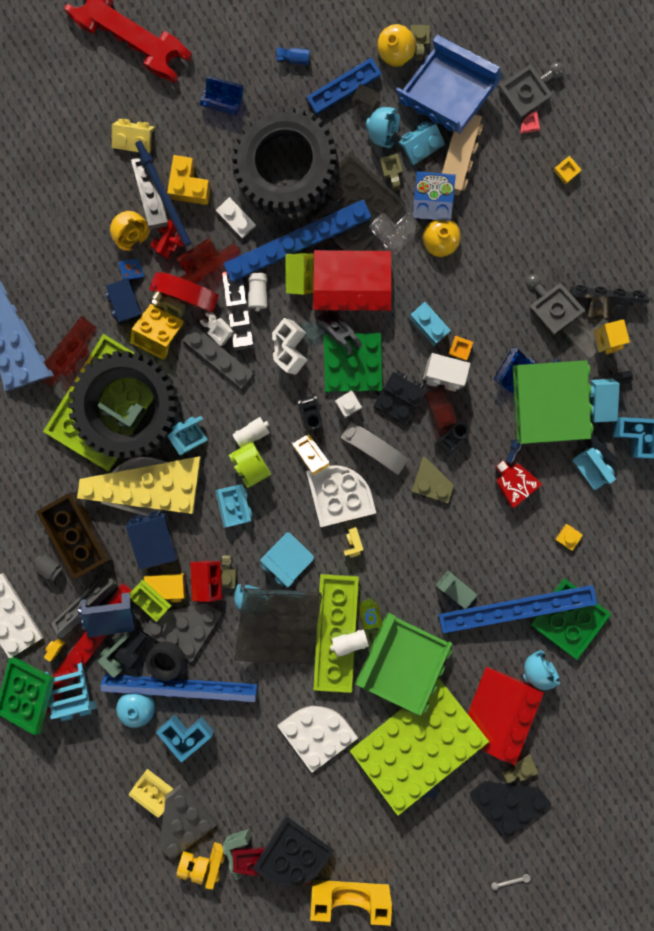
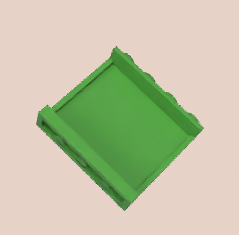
M587 360L513 366L517 443L591 439L593 424L590 422L592 405L589 403L591 385L588 384L590 365L587 363Z
M387 613L355 685L421 716L422 712L425 713L428 709L429 702L427 701L430 694L433 695L437 688V684H435L437 677H441L444 672L445 666H443V663L452 653V648H450L452 643L408 624L391 613Z

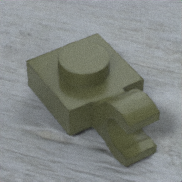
M411 25L410 31L416 41L415 60H423L424 47H429L430 25Z
M399 154L380 158L384 179L390 178L392 191L400 190L401 184L398 175H402L403 170Z
M223 555L221 568L222 588L235 589L236 569L231 568V555Z
M529 754L517 759L516 765H513V768L502 772L507 783L514 781L517 777H519L520 781H523L538 774Z

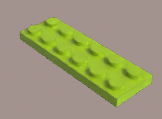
M320 574L313 690L352 693L354 651L337 657L335 650L331 651L330 646H333L332 638L344 634L348 635L356 631L359 576Z

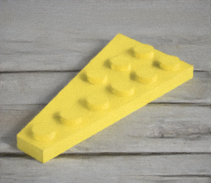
M201 456L80 479L77 498L193 514Z

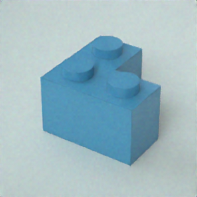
M619 417L617 421H613L612 438L631 439L630 458L654 459V419Z
M174 714L160 726L156 733L182 763L212 737L214 730L203 717L199 718L187 729Z

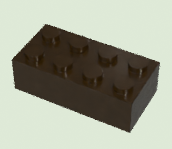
M76 492L68 493L36 511L73 580L112 560L81 500L77 498Z

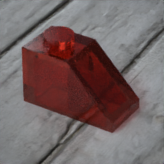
M443 388L424 394L436 429L457 423L452 405Z

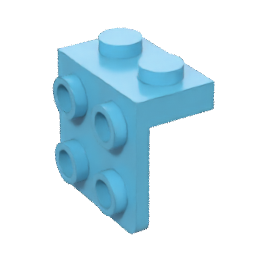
M287 532L260 561L265 571L268 573L271 571L276 575L275 580L281 586L286 585L289 587L294 579L313 561L314 556L291 533Z

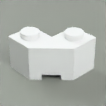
M283 318L272 332L275 347L273 360L286 373L296 375L307 362V359L295 349L306 332L294 321Z

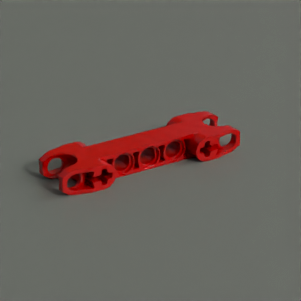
M87 0L82 7L78 8L69 4L64 6L65 13L81 28L92 35L99 27L105 32L112 33V36L119 41L126 42L136 52H142L144 57H146L143 66L158 77L176 83L179 78L168 66L169 61L173 57H182L190 61L193 57L192 53L170 33L163 31L158 38L112 9L113 0Z

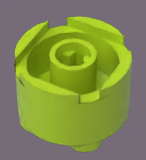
M253 442L229 454L239 476H245L242 480L247 488L271 475Z

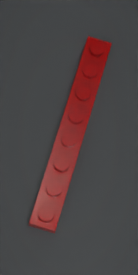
M122 583L106 605L122 603V593H130L132 589ZM85 632L52 677L55 678L78 672L77 664L82 663L84 667L107 635L88 637ZM75 677L54 682L52 690L69 686ZM64 692L53 695L54 701L57 702ZM49 706L47 707V711H46L45 717L47 716V714H48V713L50 712V710H51V709L49 708Z

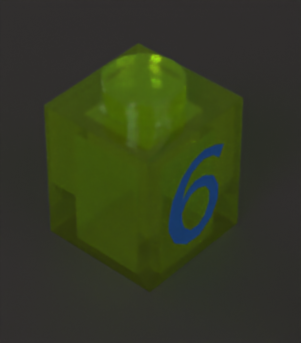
M373 599L361 601L362 604L358 605L364 630L383 626L377 601H373Z

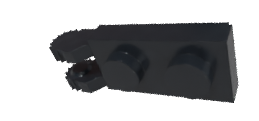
M329 310L316 317L317 324L338 346L340 345L346 355L352 353V349L346 341L350 340L352 346L357 350L362 347L354 331L334 310Z

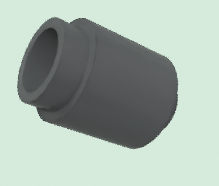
M46 554L43 556L39 555L33 562V565H35L33 570L47 580L55 581L63 571L60 564Z

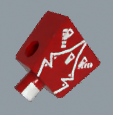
M502 460L495 466L501 474L495 482L511 508L516 507L542 485L520 464H515L510 468Z

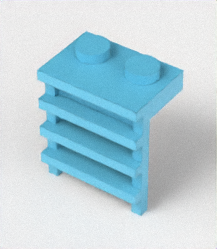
M82 663L77 664L78 672L55 677L54 682L80 676L81 683L52 690L48 704L51 709V719L61 718L62 722L73 719L75 714L79 713L81 717L92 714L91 710L97 709L96 701L89 700ZM82 687L83 695L57 702L54 701L53 695Z

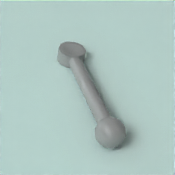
M525 874L521 878L501 883L493 882L491 888L498 890L499 887L522 881L528 883L531 879L528 874Z

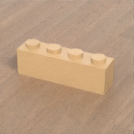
M474 115L461 134L453 131L442 173L456 174L455 195H459L461 190L465 191L468 179H465L466 172L470 173L473 164L470 158L471 154L476 153L478 143L475 140L476 136L481 135L483 124H480L482 116Z

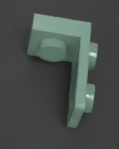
M136 403L135 406L132 405L126 413L127 418H124L106 405L98 404V407L102 409V414L109 418L112 416L117 418V423L126 429L128 426L134 428L146 408Z
M448 570L436 584L439 589L464 609H467L477 596L474 591Z
M130 632L125 635L121 633L114 640L116 644L112 648L108 646L100 653L102 657L98 662L113 678L123 669L121 668V662L110 655L132 635Z
M249 829L227 836L223 843V852L225 856H228L229 869L231 874H234L235 880L240 879L242 874L233 872L232 850L242 849L247 846L251 838Z

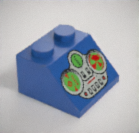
M417 171L412 218L451 221L456 174Z

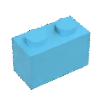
M426 302L419 306L409 317L433 346L451 331Z
M614 379L590 380L591 395H589V403L592 405L590 419L594 422L617 421L619 383Z

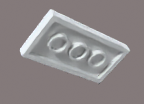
M1 573L0 645L7 656L11 658L44 637L5 574Z

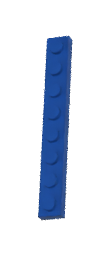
M363 199L223 264L231 281L234 282L286 258V254L298 253L370 220L371 214Z
M593 585L441 613L439 617L442 632L448 633L597 605Z
M105 674L100 684V691L146 694L148 696L161 695L167 697L204 698L206 700L220 699L224 701L255 702L257 684L188 679L164 681L155 677L116 675L113 678L110 674Z

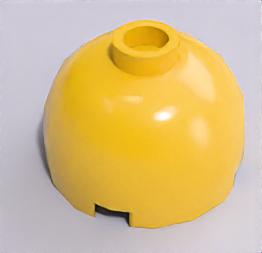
M394 24L386 27L380 33L377 49L381 59L386 64L393 67H401L413 58L416 51V41L412 32L407 27Z
M133 211L121 212L112 220L110 225V235L114 243L124 251L132 250L131 246L139 239L141 244L147 239L150 232L147 221Z
M432 220L425 227L422 236L426 250L437 257H444L454 253L461 239L460 229L452 220Z

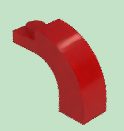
M155 272L149 289L213 313L219 294L164 272Z

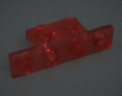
M208 238L177 258L186 272L179 278L193 283L201 281L206 275L212 271H217L223 263L236 258L241 252L235 243L218 252Z
M80 316L44 362L47 369L51 370L54 376L40 381L51 387L61 374L65 377L68 373L71 374L76 368V362L87 354L89 346L86 344V341L96 330V326L83 316Z

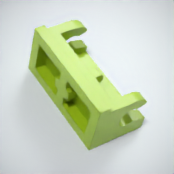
M286 254V293L301 295L313 293L314 254Z
M144 580L130 592L131 599L156 622L171 607Z

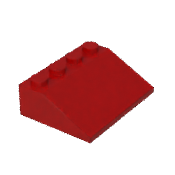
M314 250L313 310L391 311V251Z
M486 667L467 713L489 740L481 750L516 765L544 692L531 684L529 685L524 681Z

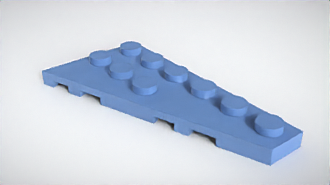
M0 281V374L4 390L10 391L54 375L51 370L47 369L43 355H39L34 339L23 320L19 319L16 314L17 309L10 303L7 298L8 293Z

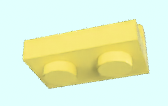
M118 119V121L112 124V148L138 152L135 143L142 141L147 152L150 153L154 127L149 126L147 122H137V124L130 123L128 119Z
M147 769L132 788L129 796L159 818L164 812L165 795L172 791L173 788Z

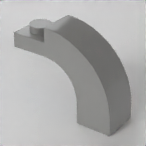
M350 422L340 437L397 475H399L408 461V458L398 450Z

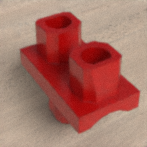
M172 220L168 221V226L158 228V231L163 235L160 240L153 239L150 245L158 254L168 260L172 252H175L177 246L180 248L184 246L183 242L180 241L181 238Z

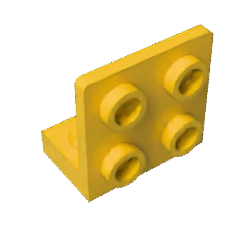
M150 304L132 328L130 343L164 360L168 354L170 342L180 330L184 321Z

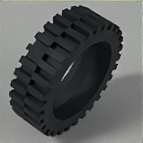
M283 106L278 107L277 113H274L273 108L267 109L269 115L264 117L263 112L257 114L259 120L256 122L254 118L250 119L249 124L251 127L248 128L244 125L241 129L244 136L238 134L236 137L238 145H233L235 154L231 155L234 177L249 204L252 203L257 211L261 209L262 214L267 216L270 212L272 218L276 219L278 214H281L282 219H288V214H292L293 219L299 218L297 212L302 211L303 215L306 216L309 214L307 209L311 207L313 211L317 210V202L319 201L323 205L326 202L325 194L330 197L332 194L331 186L334 188L336 186L335 177L338 178L339 161L334 138L330 134L329 128L326 125L323 126V121L319 117L315 120V116L311 112L306 116L305 109L299 108L298 113H296L295 108L289 106L288 112H285ZM285 135L304 138L311 146L313 161L310 170L300 181L287 186H278L267 182L260 176L256 168V155L266 143L274 138Z
M114 351L113 355L108 353L102 354V359L94 358L92 360L94 364L90 365L87 363L84 366L86 371L84 373L79 371L76 375L80 379L78 382L73 381L71 386L76 387L75 391L69 392V397L73 398L72 402H68V408L73 411V413H69V417L75 421L72 426L75 430L79 431L77 434L79 438L85 439L84 443L89 447H93L94 451L116 458H138L144 454L152 453L154 449H159L161 447L160 444L168 440L167 435L173 431V425L178 422L176 415L180 413V409L177 408V403H180L179 398L176 396L178 391L173 386L172 378L154 361L138 353ZM122 378H134L142 381L149 387L155 399V413L152 421L144 430L132 435H121L110 430L102 421L98 407L100 397L105 388L112 382Z

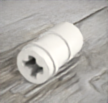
M251 273L248 278V307L255 308V311H260V308H267V278L264 273Z
M259 417L241 430L235 431L236 433L233 434V437L241 448L269 434L270 432L267 429L269 423L267 421L263 422L261 417Z
M357 630V632L348 635L344 634L332 638L333 646H330L331 651L335 650L337 657L369 647L364 630Z

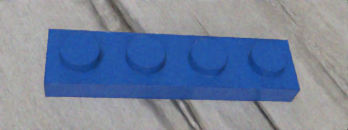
M371 57L308 95L306 99L317 116L381 77V72Z

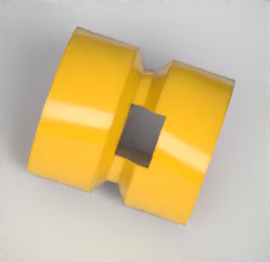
M183 851L176 878L183 880L190 878L191 882L202 885L209 858L202 856L195 858L194 854ZM189 863L194 865L192 872L187 870Z

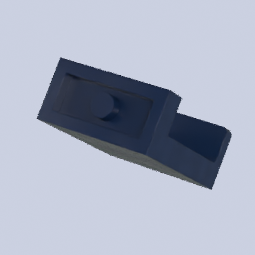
M155 511L146 517L135 516L126 525L139 570L176 561L178 558L177 547H174L166 521V512L160 513V511Z
M122 593V603L88 607L86 599H82V607H78L79 619H81L82 630H86L88 637L135 631L134 611L130 593Z

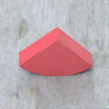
M537 110L525 117L520 127V134L540 130Z

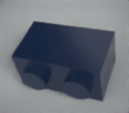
M126 278L106 285L108 292H105L108 302L113 305L112 315L115 321L123 325L140 319L143 313L132 282Z

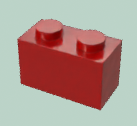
M205 560L190 562L192 601L211 602L221 600V561Z

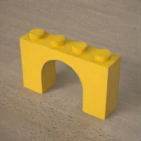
M312 880L310 921L330 922L331 910L334 907L355 905L369 912L372 925L391 926L392 902L389 885Z

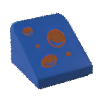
M139 259L118 262L123 279L128 278L130 281H134L144 277Z

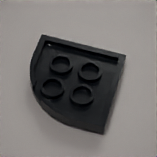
M285 816L252 868L279 886L292 887L305 884L318 875L334 849Z

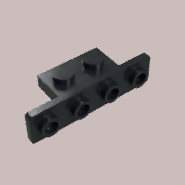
M584 285L570 287L573 297L590 298L587 308L588 317L626 320L630 302L649 303L650 301L645 292L640 290L626 292V290L620 288L607 290L604 287H595V289Z

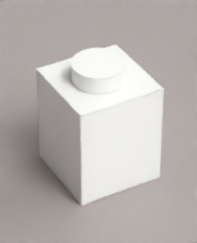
M352 391L335 400L344 418L362 408Z

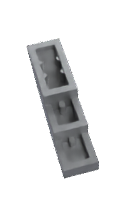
M223 272L230 327L234 331L232 334L234 349L236 351L254 348L243 278L232 282L228 273Z

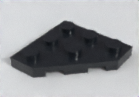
M484 781L470 792L471 796L506 840L551 805V802L540 788L535 786Z

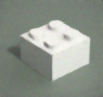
M432 353L428 358L423 380L427 381V385L434 387L444 385L446 390L456 392V390L465 386L470 363Z

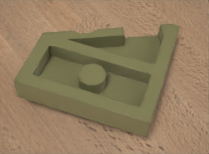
M422 457L411 491L448 503L454 485L426 457Z

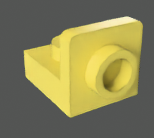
M356 527L349 529L350 534H346L349 544H354V548L344 551L345 556L349 555L350 558L360 555V551L363 550Z

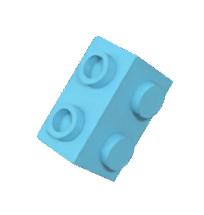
M426 121L421 123L414 132L404 134L398 144L403 147L411 164L415 165L444 146L445 142L437 125Z
M202 416L198 418L190 417L184 424L179 422L172 427L173 431L167 435L180 455L202 445L208 440L198 426V423L203 420Z
M587 448L574 457L572 461L590 486L596 490L603 484H610L615 481L616 478L613 475L615 473L609 465L603 462V456L600 451L594 448Z
M243 484L215 490L224 528L251 522L252 511L247 504L246 499L248 495Z

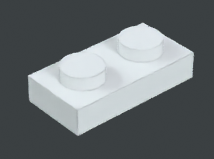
M230 197L216 209V212L242 239L256 227V224Z

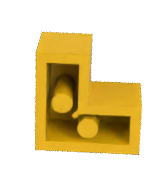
M173 155L167 193L172 200L208 205L211 185L209 180L194 178L195 163L193 158Z

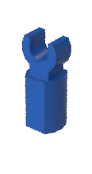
M277 48L276 56L278 61H289V63L303 65L309 64V50Z

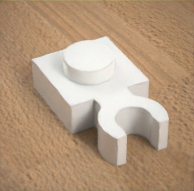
M206 312L205 315L209 318V322L206 319H202L200 321L204 327L210 328L208 334L220 346L225 345L234 331L222 318L216 320L214 313Z

